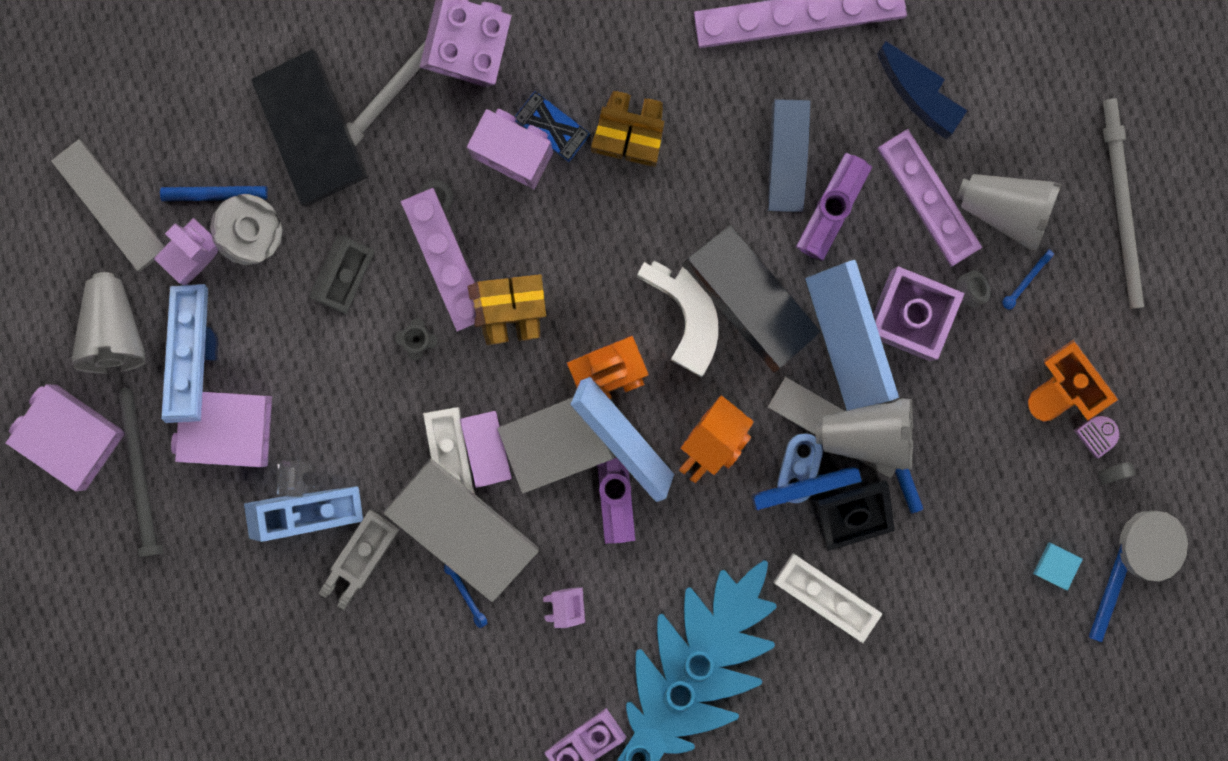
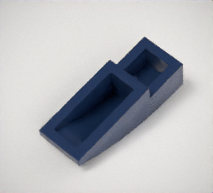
M885 41L877 55L896 92L911 111L929 128L944 139H947L953 134L968 110L938 92L945 81L943 77Z

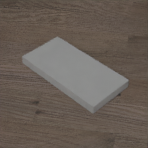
M430 459L384 511L388 518L491 602L501 594L539 552L538 546L433 459Z

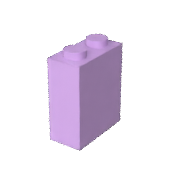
M46 384L45 387L38 388L30 398L29 404H31V407L24 416L18 417L9 429L11 436L6 441V444L74 491L87 490L125 433L118 426L58 385Z
M202 392L201 421L178 422L177 433H174L172 436L171 451L173 454H176L175 462L250 467L268 466L272 396Z

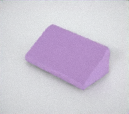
M496 411L461 418L460 423L476 488L512 479L505 447L497 429L500 426Z

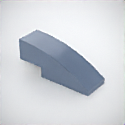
M775 99L772 104L768 211L803 212L810 124V101Z

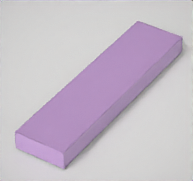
M909 129L877 148L951 267L983 248Z

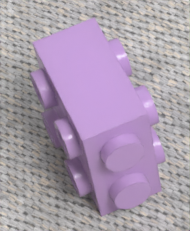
M435 0L420 68L483 87L495 85L512 15L501 12V6L489 2H482L481 5L468 2V0Z

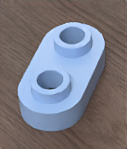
M798 434L789 440L779 472L777 487L787 485L793 478L802 481L817 476L823 449L821 444L816 443L815 436ZM802 444H806L810 449V453L806 458H801L797 453L798 447ZM810 496L792 500L789 502L801 503L807 500Z

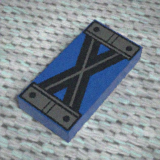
M534 91L515 116V122L523 128L528 129L529 125H532L547 133V139L551 142L553 151L567 162L573 159L590 137L588 131L536 91Z

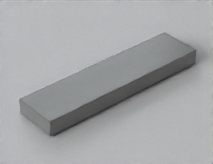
M78 139L51 160L137 271L141 272L155 261L154 258L165 246L83 141Z
M787 377L784 378L767 407L815 436L816 424L823 423L825 415L844 411ZM857 459L888 478H891L897 469Z

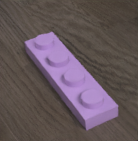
M428 189L401 201L456 331L475 324L476 312L473 299L470 300L467 288L468 285L475 282L435 189Z

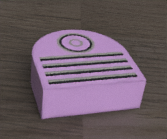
M1104 416L1092 417L1074 430L1092 455L1098 459L1112 449L1119 439L1118 426L1112 419Z

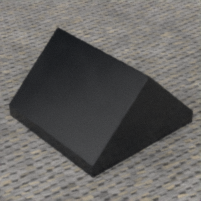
M876 479L812 499L828 551L895 531L887 480Z

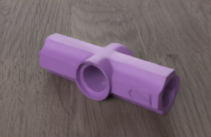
M844 154L795 248L820 261L824 260L845 218L851 212L852 205L872 169L871 165L855 155ZM826 200H838L842 205L841 215H830L825 208Z
M614 458L597 465L605 544L635 541L629 471L618 458ZM619 479L625 484L626 488L623 496L614 499L606 494L605 485L609 480Z

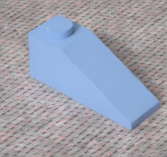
M357 486L283 496L244 504L249 539L260 542L362 522L363 520L359 488Z

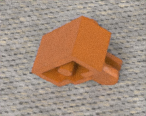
M633 336L567 362L577 388L581 380L591 377L609 399L612 398L610 391L623 387L625 393L645 385L642 378L649 376Z
M1073 339L1044 360L1045 365L1054 376L1030 394L1028 405L1031 414L1041 421H1051L1070 407L1076 405L1088 421L1118 399Z
M721 395L700 419L680 448L689 457L679 468V471L685 474L695 462H698L700 464L690 477V480L696 483L707 470L715 475L723 465L729 469L741 455V450L751 439L747 432L754 421Z

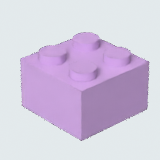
M486 109L466 147L471 157L534 190L553 155L551 142L547 139L548 134L532 125H529L528 129L519 126L515 122L516 118L506 111L497 109L494 113Z
M897 266L890 271L873 313L881 342L928 361L938 360L965 293Z

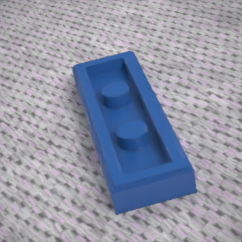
M849 467L754 493L751 499L754 508L760 510L862 482L859 469Z

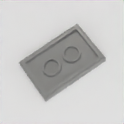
M573 397L497 428L522 494L617 458L570 405Z

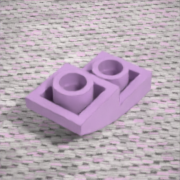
M605 708L546 750L545 755L549 761H595L624 742L626 736L610 712Z

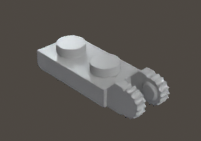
M369 510L330 569L332 573L319 594L324 598L330 595L341 576L351 583L339 598L337 605L344 610L357 590L363 587L401 528L373 510Z

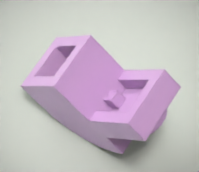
M193 218L184 228L174 224L165 233L171 241L158 253L154 260L178 283L188 285L211 262L218 249L213 243L212 235Z

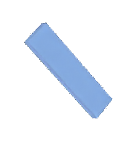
M205 284L170 286L161 418L165 423L201 421L208 288Z
M588 377L581 380L570 405L656 502L666 499L674 473L593 379Z

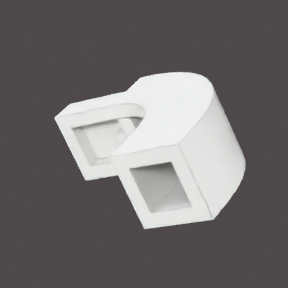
M653 261L650 266L644 262L637 274V278L672 297L678 303L684 315V335L671 361L702 377L713 358L718 340V318L712 299L683 267L676 279L670 277L672 271L662 264Z

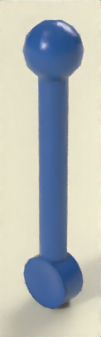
M1048 249L1011 296H1006L1003 299L1002 305L1005 309L1011 310L1015 307L1016 299L1042 267L1053 257L1054 253Z
M445 564L444 572L451 575L474 616L473 620L476 626L479 628L487 625L485 615L479 612L459 575Z

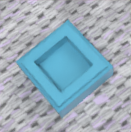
M1048 542L1033 574L1068 591L1083 559Z

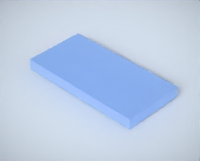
M856 261L845 262L805 278L846 410L880 404L899 398Z

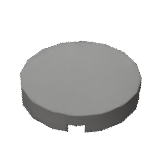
M241 194L225 200L218 206L212 215L210 231L213 243L223 256L235 263L252 265L259 264L274 254L281 243V222L278 223V219L275 216L277 214L276 211L265 200L254 195Z
M1150 510L1137 513L1126 522L1120 534L1119 544H1122V553H1120L1122 563L1131 574L1140 579L1162 581L1171 578L1181 569L1186 559L1188 541L1185 529L1177 518L1167 512Z

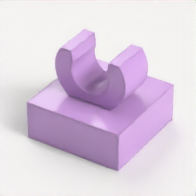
M583 588L563 589L543 597V602H552L553 614L546 615L545 620L547 622H554V628H568L585 623Z

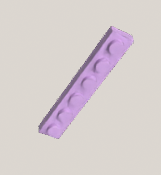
M770 0L695 11L694 21L698 47L706 48L906 18L907 12L905 0Z

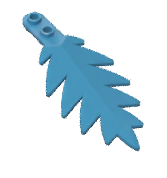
M764 560L752 568L737 584L725 570H721L715 587L713 615L692 588L689 587L685 590L684 624L688 645L663 614L658 615L657 638L665 678L641 649L636 651V682L643 714L632 702L626 704L627 717L634 735L617 761H632V757L636 753H641L645 757V761H659L664 753L678 754L692 751L695 745L678 737L707 732L739 718L738 713L699 702L728 698L762 684L760 678L721 667L746 662L775 647V643L772 641L739 633L760 622L777 607L773 602L758 598L767 573V561Z

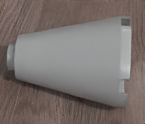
M973 174L970 180L963 179L957 199L962 200V209L1026 248L1037 251L1062 184L1052 181Z
M96 273L92 276V279L85 282L71 357L72 365L74 364L76 370L87 373H107V367L122 365L120 371L122 372L139 368L145 364V351L121 279L115 278L113 273Z
M901 398L825 415L823 423L816 424V443L823 444L825 452L901 470L912 469V399Z

